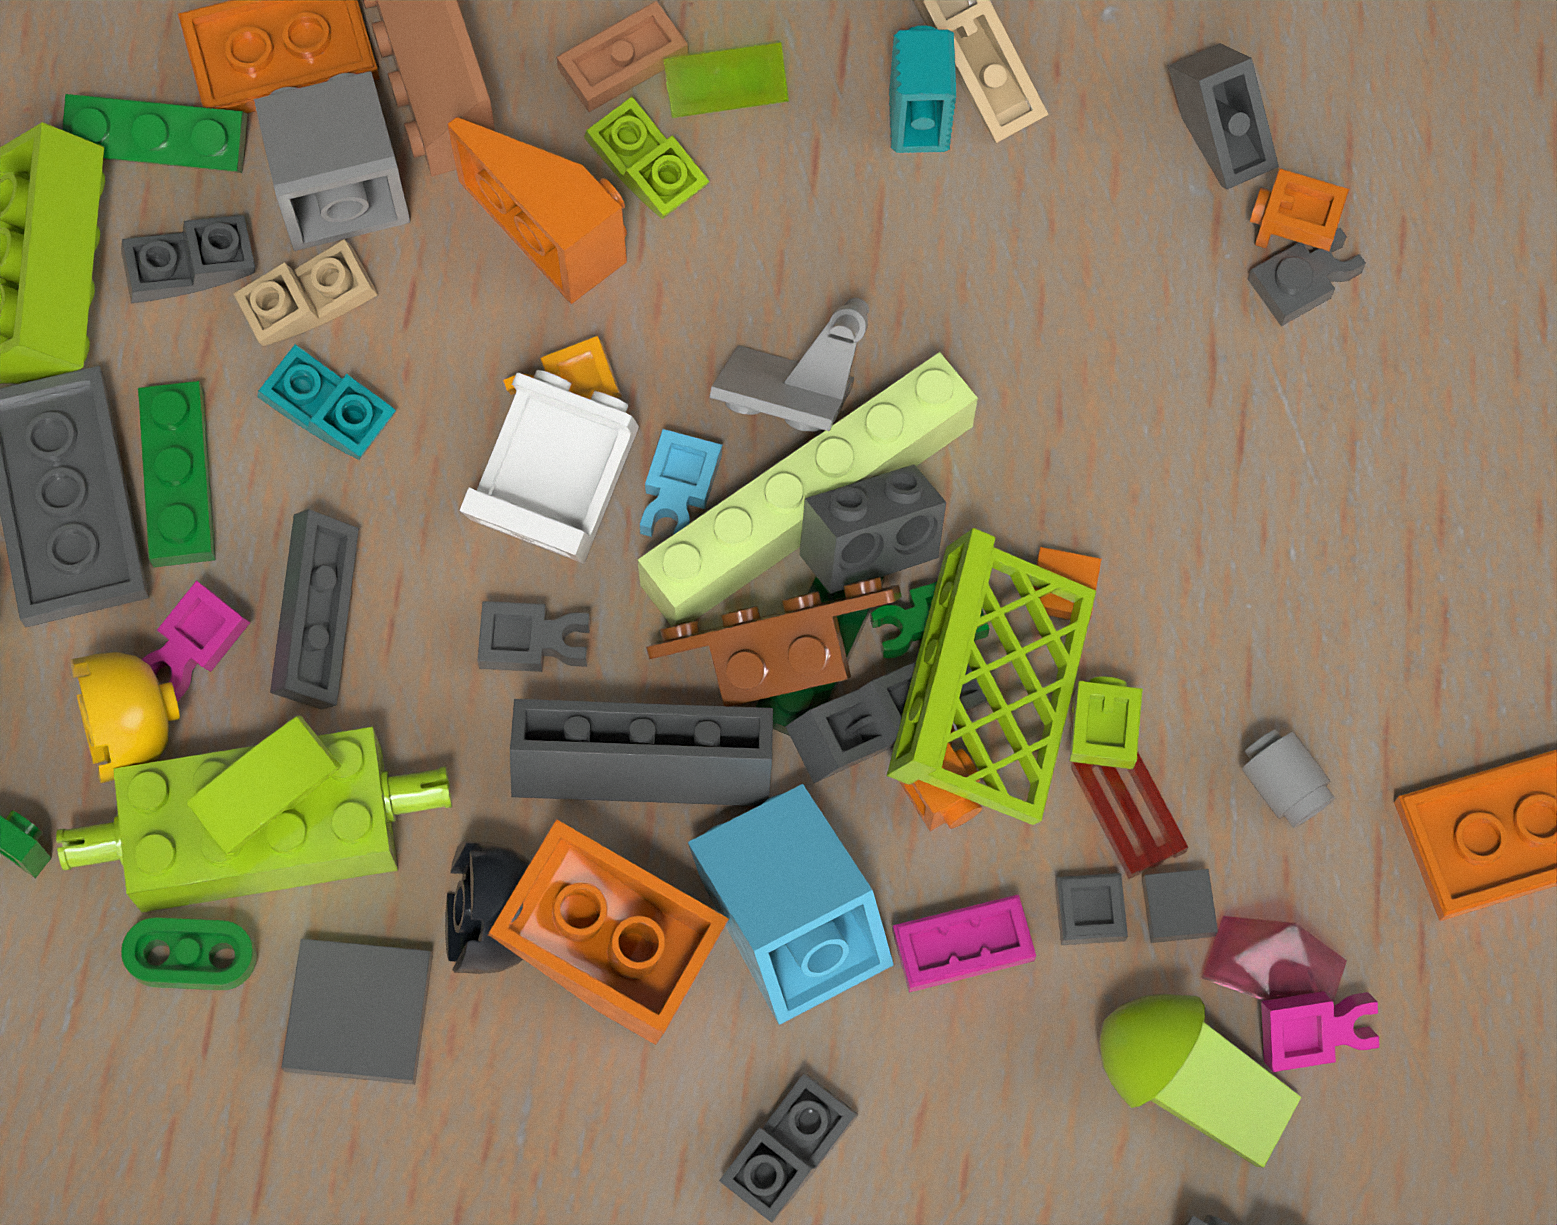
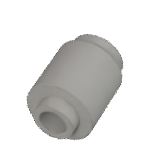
M1276 729L1272 730L1245 750L1250 761L1242 768V771L1277 818L1285 817L1293 828L1298 827L1315 816L1335 799L1327 788L1331 781L1294 732L1281 737Z

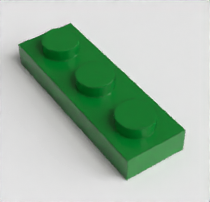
M65 94L62 130L104 147L103 159L242 173L247 113L243 111Z
M200 381L138 388L149 560L153 568L215 561L204 391Z

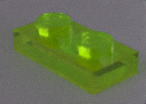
M779 40L662 57L670 116L672 118L789 102L782 43Z

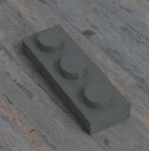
M310 509L296 513L293 516L270 693L322 710L337 705L359 528Z

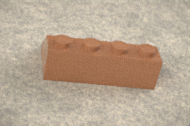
M363 0L366 9L377 7L381 19L379 22L371 23L381 58L392 55L397 71L387 74L398 108L408 105L413 121L404 123L413 157L417 158L425 155L431 177L456 170L447 124L456 117L495 131L490 98L457 0Z

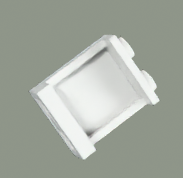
M536 370L534 378L516 373L512 383L516 389V394L477 490L468 488L459 511L471 521L584 564L639 426L634 418L626 413L628 404L615 397L594 391L591 400L569 392L570 382L542 370Z

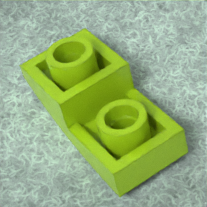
M630 97L585 132L584 139L600 158L661 219H664L710 182L673 135L666 139L633 97Z
M296 716L239 758L189 799L186 804L227 855L237 852L284 810L297 806L340 769L341 765L303 717Z

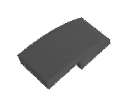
M244 215L184 221L182 233L122 239L121 254L131 304L203 291L239 280L255 272V264Z
M804 1073L764 1127H759L719 1181L773 1223L820 1166L859 1114L809 1074Z

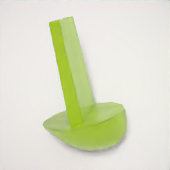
M1175 994L1145 995L1120 1005L1104 1020L1099 1039L1102 1067L1117 1093L1131 1108L1139 1107L1148 1101H1152L1254 1166L1265 1167L1301 1096L1204 1023L1205 1005L1200 997Z

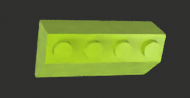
M43 122L0 147V384H22L77 371L83 368L90 347L89 337L86 334L89 306L95 293L92 271L94 252L100 240V229L97 226L99 198L105 186V175L102 172L104 147Z

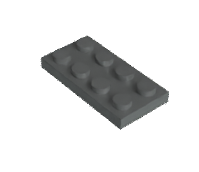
M100 366L0 388V517L19 618L25 628L149 598L105 376Z

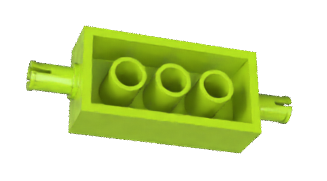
M373 727L318 735V738L341 765V768L297 806L284 810L237 852L227 855L186 802L255 746L113 768L118 809L114 822L72 829H57L56 842L63 845V847L57 848L58 857L64 871L71 870L74 867L120 860L124 867L126 894L141 913L398 871L392 822L396 820L395 815L441 807L451 808L452 797L451 793H449L450 783L447 768L443 766L439 767V769L389 777L388 771L384 770L382 749Z

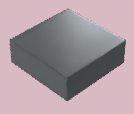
M1209 869L1144 875L1142 885L1151 943L1216 936L1218 928Z
M1121 873L1056 878L1055 890L1061 945L1126 941L1128 932Z

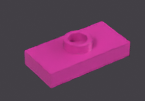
M1019 894L893 925L892 928L909 993L1034 962L1036 959L1035 949Z

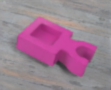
M196 580L157 629L168 641L159 650L147 654L142 661L151 666L155 676L161 668L165 666L171 667L172 676L169 682L173 685L178 702L190 686L191 675L195 666L199 664L211 672L251 622Z
M1324 991L1261 1001L1264 1063L1272 1072L1336 1062L1335 1046L1347 1045L1357 1050L1379 1048V1036L1370 1026L1353 1029L1355 1021L1360 1016L1378 1014V1001L1369 992L1347 996L1335 1006L1333 1000Z

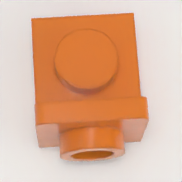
M1279 168L1273 189L1260 188L1250 222L1261 225L1255 245L1266 249L1270 236L1273 234L1330 251L1349 189Z

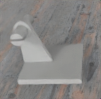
M852 298L844 306L839 307L799 362L738 345L713 383L709 398L723 401L729 409L741 414L755 415L762 412L784 418L789 426L798 430L818 431L823 429L830 431L853 386L854 377H850L857 343L863 338L868 328V304L860 298Z

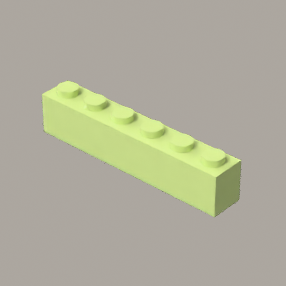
M940 352L838 421L832 426L830 431L825 430L639 558L640 586L671 626L696 620L800 547L805 498L913 464L915 466L919 465L973 427L978 397Z

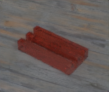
M1138 751L1134 768L1127 770L1166 841L1165 844L1157 847L1116 767L1072 762L1071 770L1128 879L1140 875L1143 870L1149 867L1153 869L1163 864L1166 859L1176 858L1187 852L1189 847ZM1098 766L1144 854L1136 855L1092 768Z

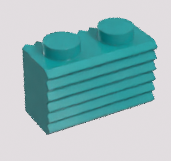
M920 25L911 27L908 30H899L894 35L889 86V116L891 117L890 148L896 153L945 152L950 150V138L954 121L953 115L957 97L954 32L950 30H938L932 26Z

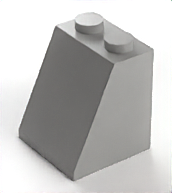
M371 71L361 74L342 73L333 76L327 82L302 88L284 87L273 91L269 96L254 99L276 198L294 251L410 223L396 160Z

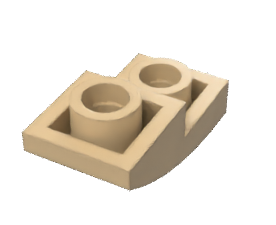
M345 239L294 270L284 262L234 293L250 327L262 346L276 343L316 328L357 308L378 295L355 250Z

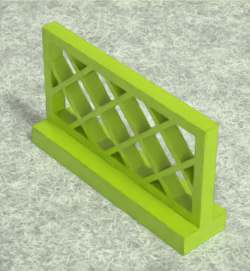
M972 528L946 547L886 776L908 785L921 780L1028 824L1035 825L1041 822L1096 590L993 547L996 537ZM992 568L1010 575L1021 596L1020 599L1000 607L988 584ZM1033 586H1036L1040 589L1035 591ZM1050 593L1074 603L1069 625L1056 631L1039 599ZM1022 606H1026L1042 638L1022 648L1005 615ZM983 607L987 615L980 617ZM991 622L1007 655L986 665L974 642L978 627ZM1066 635L1065 643L1063 644L1060 638ZM1046 645L1058 667L1055 682L1042 688L1026 654ZM1012 662L1028 696L1007 705L990 672ZM969 664L972 672L965 675L967 666ZM976 679L993 713L972 723L959 697L962 685ZM1053 692L1051 701H1049L1047 694ZM1032 702L1044 724L1042 739L1028 746L1011 712ZM997 719L1014 754L993 764L976 729ZM954 722L958 730L951 733L952 725ZM962 737L979 770L968 777H963L942 768L948 743ZM1039 749L1037 759H1035L1032 752ZM1018 760L1030 782L1027 801L1009 795L996 770ZM983 778L986 785H983L976 781Z

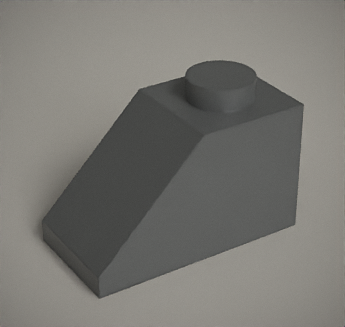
M1219 43L1168 65L1182 120L1223 188L1230 189L1279 167L1251 57Z

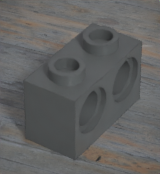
M914 464L805 498L799 555L830 594L844 590L843 586L850 583L883 577L939 558L946 501Z

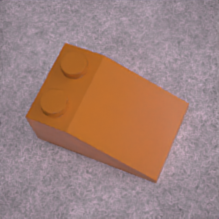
M456 117L447 124L458 181L571 304L627 262L625 246L627 230L623 224L622 213L625 204L619 192L607 179L602 178L597 181L579 163Z
M556 819L488 935L599 1013L656 1045L666 1031L729 918ZM523 903V909L516 920L512 922L516 913L518 912L519 908Z

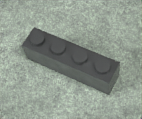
M514 699L510 740L511 797L760 806L769 799L773 708Z

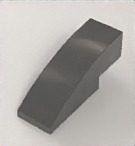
M916 662L874 679L856 691L813 708L785 726L813 783H817L894 747ZM969 664L967 666L965 675L972 672ZM976 679L962 685L959 699L966 712L987 702Z

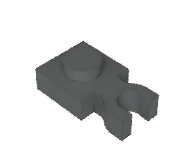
M1341 228L1336 230L1330 251L1318 248V250L1310 253L1304 244L1299 242L1251 269L1248 281L1281 326L1330 300L1335 290L1331 282L1349 281L1362 274L1366 262L1360 254L1346 262L1338 261L1332 255V252L1343 247L1347 238Z
M482 601L477 659L479 669L543 672L544 656L555 657L566 665L587 667V647H570L564 643V639L572 632L590 633L589 613H569L556 620H547L545 604Z

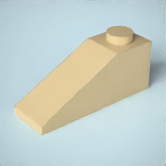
M913 0L926 26L954 32L956 78L995 143L1049 115L990 0Z

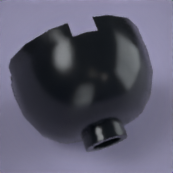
M463 840L457 847L450 873L463 874L462 880L458 882L455 894L447 893L445 912L446 953L448 961L456 962L452 969L455 973L485 974L502 972L523 960L488 935L531 863L528 858L508 846L490 842ZM523 903L519 908L518 912L516 913L512 922L516 920L523 909Z

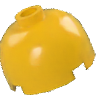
M109 652L70 659L73 678L78 677L82 693L77 695V700L93 764L107 762V764L98 766L97 777L99 782L113 781V768L156 762L168 744V722L180 719L172 683L159 684L151 666L133 655Z

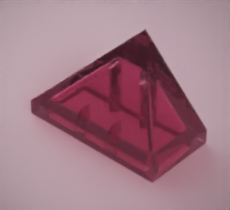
M1223 916L1202 979L1263 1001L1324 991L1334 1003L1347 960L1297 923Z

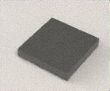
M301 939L281 1066L283 1071L415 1085L433 957L431 951Z

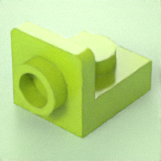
M1102 676L1094 677L1089 682L1079 681L1072 699L1071 712L1074 713L1069 761L1133 769L1137 761L1143 689L1127 687L1125 681L1114 677Z

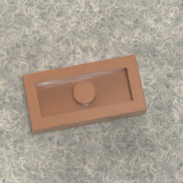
M655 1L557 56V66L587 111L591 112L688 57V44L658 2Z

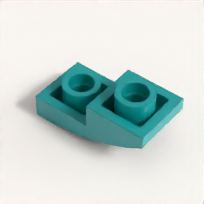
M294 344L261 386L257 395L260 400L298 426L357 460L361 459L396 413V409L348 374L342 379L296 344Z

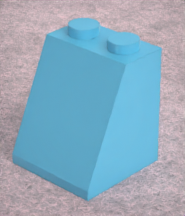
M803 784L781 795L767 799L762 805L724 824L716 825L705 832V834L688 842L700 879L718 913L729 918L725 926L779 1025L894 965L872 888Z

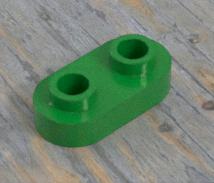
M148 918L138 922L127 932L121 947L122 961L128 972L141 984L156 988L230 990L240 986L251 976L257 960L255 945L246 931L236 923L224 920ZM155 947H169V957L163 964H149V954ZM222 949L234 950L235 958L231 965L226 968H217L213 965L214 956L218 951Z

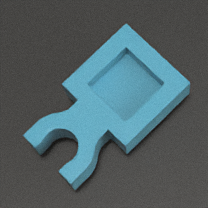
M665 429L662 430L645 482L646 493L658 497L644 510L640 522V534L652 537L656 522L665 517L672 518L677 522L674 530L675 534L690 524L689 505L702 509L706 508L722 457L721 444Z

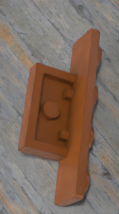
M875 577L844 585L846 597L821 602L819 591L782 600L784 611L760 617L758 606H753L722 614L723 626L700 631L697 620L660 629L663 640L646 647L649 659L709 646L723 704L726 707L846 680L851 677L837 615L895 602L902 597L898 584L883 588L881 578Z

